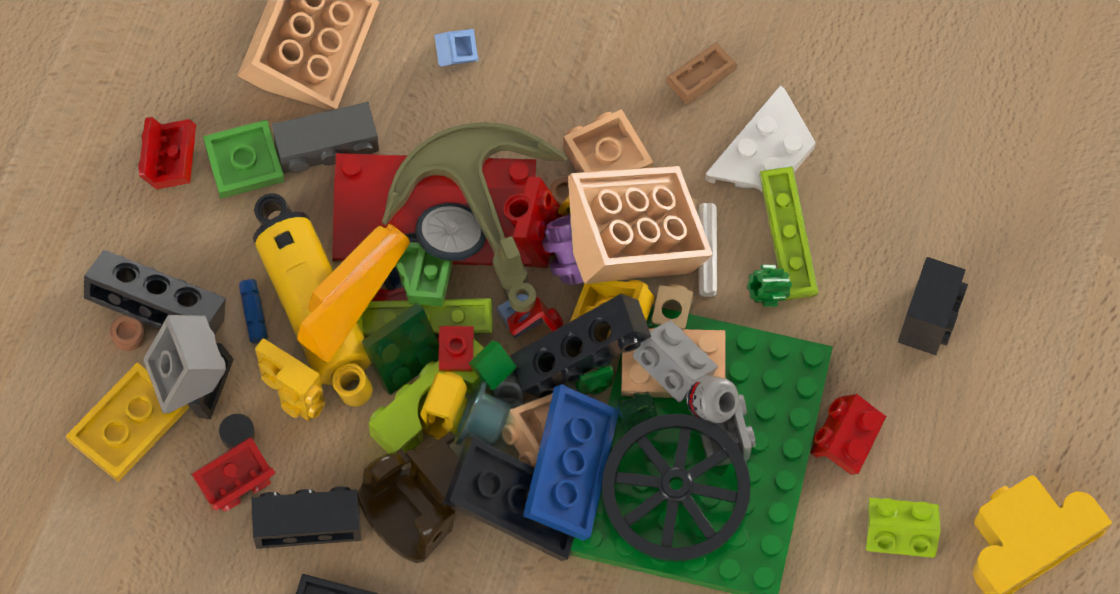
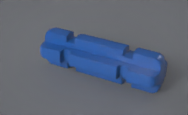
M255 279L242 280L239 283L249 339L251 343L257 344L263 338L268 339L257 281Z

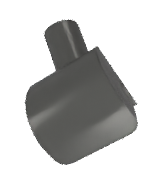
M515 370L494 390L492 407L516 408L524 405V392L521 390Z

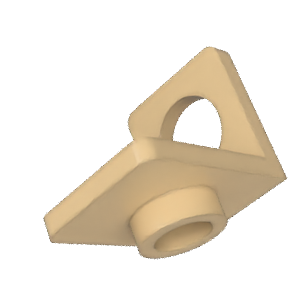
M669 284L668 286L659 285L652 322L662 325L671 320L679 328L685 329L689 309L693 305V291H688L686 287L676 284ZM665 303L680 305L682 312L679 317L668 319L662 314V306Z

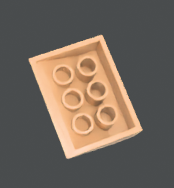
M268 0L237 76L267 92L327 110L337 109L379 1Z
M679 166L571 173L568 176L573 255L584 284L691 274L713 256Z

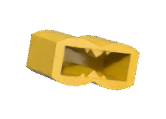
M452 372L437 373L420 413L421 418L424 420L422 429L426 435L440 439L450 431L456 435L468 404V399L465 396L467 385L462 377Z

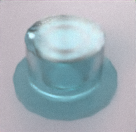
M480 380L468 400L455 435L454 444L460 445L465 437H475L494 446L504 428L511 404L486 394L487 383Z

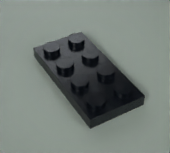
M475 437L467 438L443 503L560 561L568 560L575 537L523 516L535 468Z

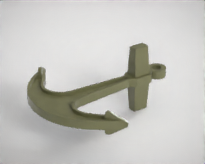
M480 122L458 125L443 130L418 145L400 165L388 193L382 224H388L393 216L404 206L417 183L424 178L440 175L452 179L461 190L495 253L493 267L499 277L510 306L517 312H528L535 306L536 291L532 285L525 283L528 279V273L521 261L520 253L512 236L508 238L504 236L482 173V168L485 161L492 154L500 151H512L532 158L565 162L567 156L543 139L510 125ZM520 294H525L529 298L525 301H521L517 299V296Z

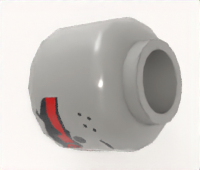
M703 375L690 385L687 392L689 411L693 416L709 422L723 423L729 420L735 414L738 407L739 396L737 388L731 381L725 378Z

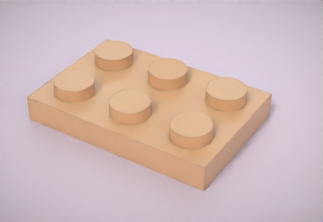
M682 329L718 366L713 376L725 378V330ZM635 350L622 353L621 396L673 398L633 358Z

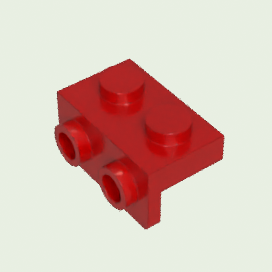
M153 117L145 118L144 130L141 135L142 148L138 171L139 176L156 190L190 183L196 124L190 119L160 124Z
M858 394L838 397L831 403L828 409L829 415L823 427L818 430L814 437V445L810 454L815 458L826 456L850 475L859 474L887 416Z
M248 437L190 473L211 509L217 511L221 508L223 512L242 502L240 496L249 490H252L254 494L271 484L269 478L276 474L273 467H269L252 437Z

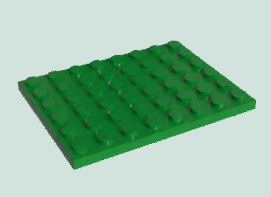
M653 305L646 321L648 328L651 329L660 326L652 322L655 308ZM662 308V314L668 319H675L681 314L680 311ZM688 314L685 329L725 330V379L735 385L738 395H743L747 414L743 415L746 427L751 426L754 432L756 445L751 447L750 458L746 460L750 476V499L744 520L733 537L713 553L685 562L662 561L638 552L619 536L607 516L601 488L591 536L584 541L575 538L570 555L732 594H779L833 346ZM621 353L608 402L609 406L619 410L610 453L626 432L645 420L666 414L693 416L688 409L687 398L678 402L674 398L621 396ZM680 428L664 429L646 436L670 468L674 467ZM692 430L684 468L686 470L706 459L700 435ZM637 443L628 450L617 472L661 476L660 472ZM732 464L713 467L693 480L695 483L738 492L737 477ZM673 480L669 484L674 490H678L683 486L680 480ZM615 483V498L622 517H625L659 491V488ZM695 494L691 496L716 533L729 520L736 504ZM663 501L630 528L645 540L661 546L668 503ZM678 505L672 548L689 547L706 541L707 539L684 505Z

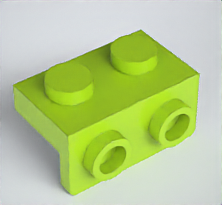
M869 497L867 508V551L931 558L936 556L940 536L939 504Z

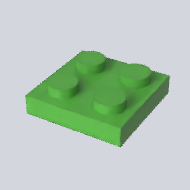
M267 120L203 136L220 199L285 182Z

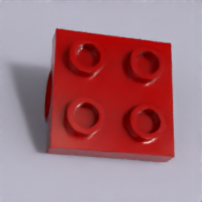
M528 177L525 192L510 196L504 204L503 211L515 228V240L536 268H548L550 256H553L555 252H546L542 240L546 237L545 230L547 225L562 217V214H558L560 205L541 177Z

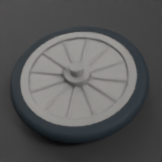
M442 203L428 208L420 215L415 227L416 238L421 247L430 255L442 260L459 261L470 258L482 249L486 241V236L471 209L455 203Z

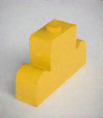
M1033 475L1025 478L1010 489L1005 485L990 496L991 501L981 506L975 517V526L990 546L985 547L980 552L973 567V577L984 594H1014L1104 536L1110 528L1112 521L1096 500L1088 493L1080 491L1070 493L1064 499L1061 507H1059L1040 481Z

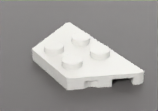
M782 86L774 92L706 172V181L715 183V180L735 183V187L755 188L762 192L759 177L760 171L793 166L795 172L814 150L816 142Z

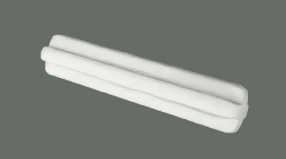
M702 203L699 205L698 217L713 256L698 267V293L702 297H714L717 291V207L713 203Z

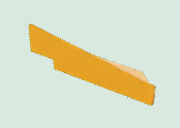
M388 224L386 228L382 226L377 227L312 292L308 310L312 313L301 323L296 340L324 362H330L409 246V238L392 224Z

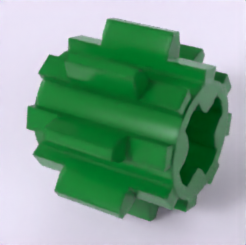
M761 265L760 270H754L753 274L748 276L747 290L750 293L749 297L755 299V303H762L763 307H778V301H785L786 297H789L791 294L790 287H792V282L789 280V274L784 272V269H776L775 265Z

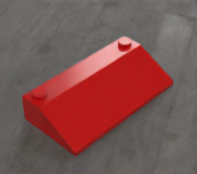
M336 153L332 260L344 261L379 226L386 228L388 224H392L404 235L415 233L418 218L432 206L442 203H455L470 207L458 185L452 179L433 175L417 183L404 206L393 216L387 225H384L382 220L385 214L390 187L397 170L408 155ZM488 158L483 165L482 173L505 238L512 236L524 267H533L532 262L515 240V228L507 219L503 210L504 204L510 196L525 192L528 177H536V159ZM486 238L484 246L478 253L464 260L453 261L452 265L493 266L495 253ZM417 239L410 240V242L419 243Z

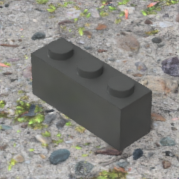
M369 102L272 124L274 140L283 173H300L309 167L321 164L334 165L336 163V153L372 154L379 151L378 135Z

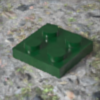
M417 303L361 341L383 389L389 395L417 377L427 364L432 361L436 363L439 360V342L424 309Z

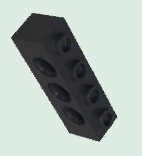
M103 250L84 275V299L158 329H161L168 315L206 316L209 327L214 332V335L224 322L226 298L189 284L184 280L161 273L154 268L126 259L124 256Z
M619 294L513 353L510 357L517 366L515 372L522 392L542 398L553 394L554 387L577 382L580 376L593 368H600L610 364L615 356L623 352L636 350L640 347L641 342L651 337L639 300ZM611 329V334L607 339L608 332Z

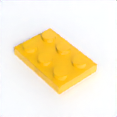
M137 362L66 435V438L75 448L119 482L189 409V405L186 404L170 413H163L148 371Z

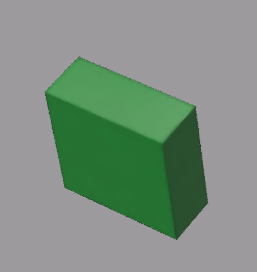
M493 340L468 363L485 387L493 391L517 368L500 343Z

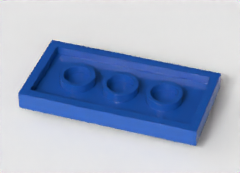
M564 385L554 387L524 517L582 541L590 538L602 488L603 472L609 457L618 419V409Z

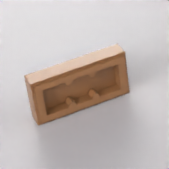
M715 42L667 76L666 83L688 105L734 72L737 68V63Z

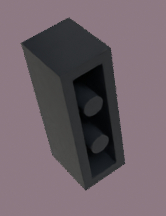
M339 486L330 489L328 492L302 489L296 491L295 494L281 495L278 492H265L260 494V497H251L253 539L256 549L361 541L360 507L357 489L351 490L349 487Z

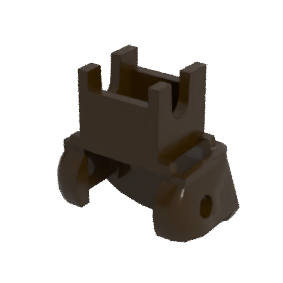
M452 431L418 454L413 449L405 453L400 448L396 452H391L375 459L364 469L363 481L358 496L361 509L376 534L393 551L414 563L424 562L441 541L452 532L455 511L457 509L443 503L459 461V457L449 446L455 441V435ZM410 461L412 462L411 469L406 468L402 470V467L404 465H406Z

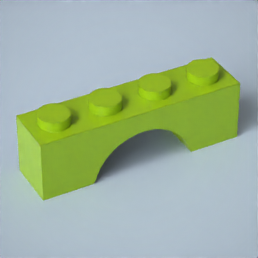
M475 339L473 359L484 349ZM439 360L436 363L432 361L427 364L421 371L420 377L412 385L409 383L404 385L396 393L393 402L387 407L381 406L370 417V422L368 423L370 436L387 453L396 452L400 448L406 453V451L414 450L424 441L423 429L419 418L435 375L437 373L444 374L443 371H439ZM474 371L452 372L463 378L467 385L466 393L474 396L485 386Z

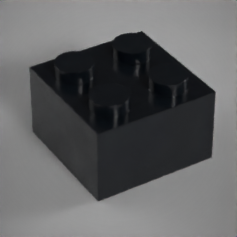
M926 257L897 343L933 355H937L940 344L947 346L968 286L967 283L962 282L966 269Z

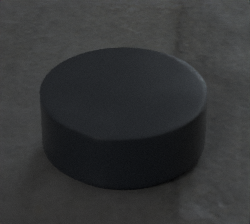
M232 414L221 422L219 434L222 443L231 449L248 437H252L254 440L255 430L252 421L247 416Z

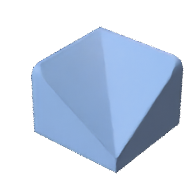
M474 29L434 35L439 66L478 61Z

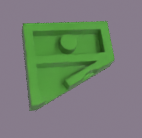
M410 242L395 265L409 304L417 303L418 305L443 307L453 261L442 260L430 255L417 242Z

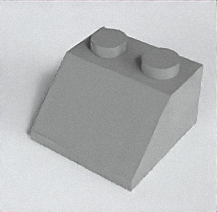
M168 315L143 359L163 413H170L212 392L226 370L225 360L220 355L215 342L214 332L210 329L206 316Z

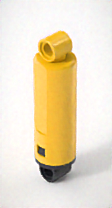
M269 193L260 197L255 204L254 213L261 226L254 233L253 242L297 337L301 323L312 313L308 310L312 292L334 270L309 216L304 212H292L282 196ZM274 211H281L279 216L268 219ZM356 322L330 362H324L299 342L310 368L320 374L321 383L323 385H333V388L345 404L358 407L369 401L372 396L373 387L364 370L369 367L371 362L361 343L365 337L358 322ZM360 380L357 388L351 391L345 390L350 381Z

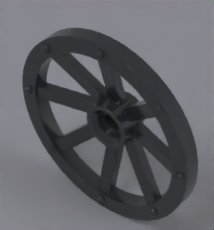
M666 414L639 423L626 432L617 442L605 464L602 479V495L605 510L612 526L628 545L654 559L669 562H685L713 553L733 537L747 512L750 499V476L742 452L732 438L721 428L696 416ZM680 428L674 467L670 468L646 436L664 429ZM691 430L709 437L722 448L689 470L684 469ZM637 443L660 472L661 476L617 472L628 450ZM729 458L736 473L738 492L695 483L693 480ZM673 480H680L683 486L678 490H674L669 484ZM615 483L659 488V491L625 517H622L615 498ZM692 494L736 503L729 520L717 533L691 497ZM663 501H666L668 504L660 546L645 540L630 527ZM683 504L707 540L689 547L672 548L678 505Z

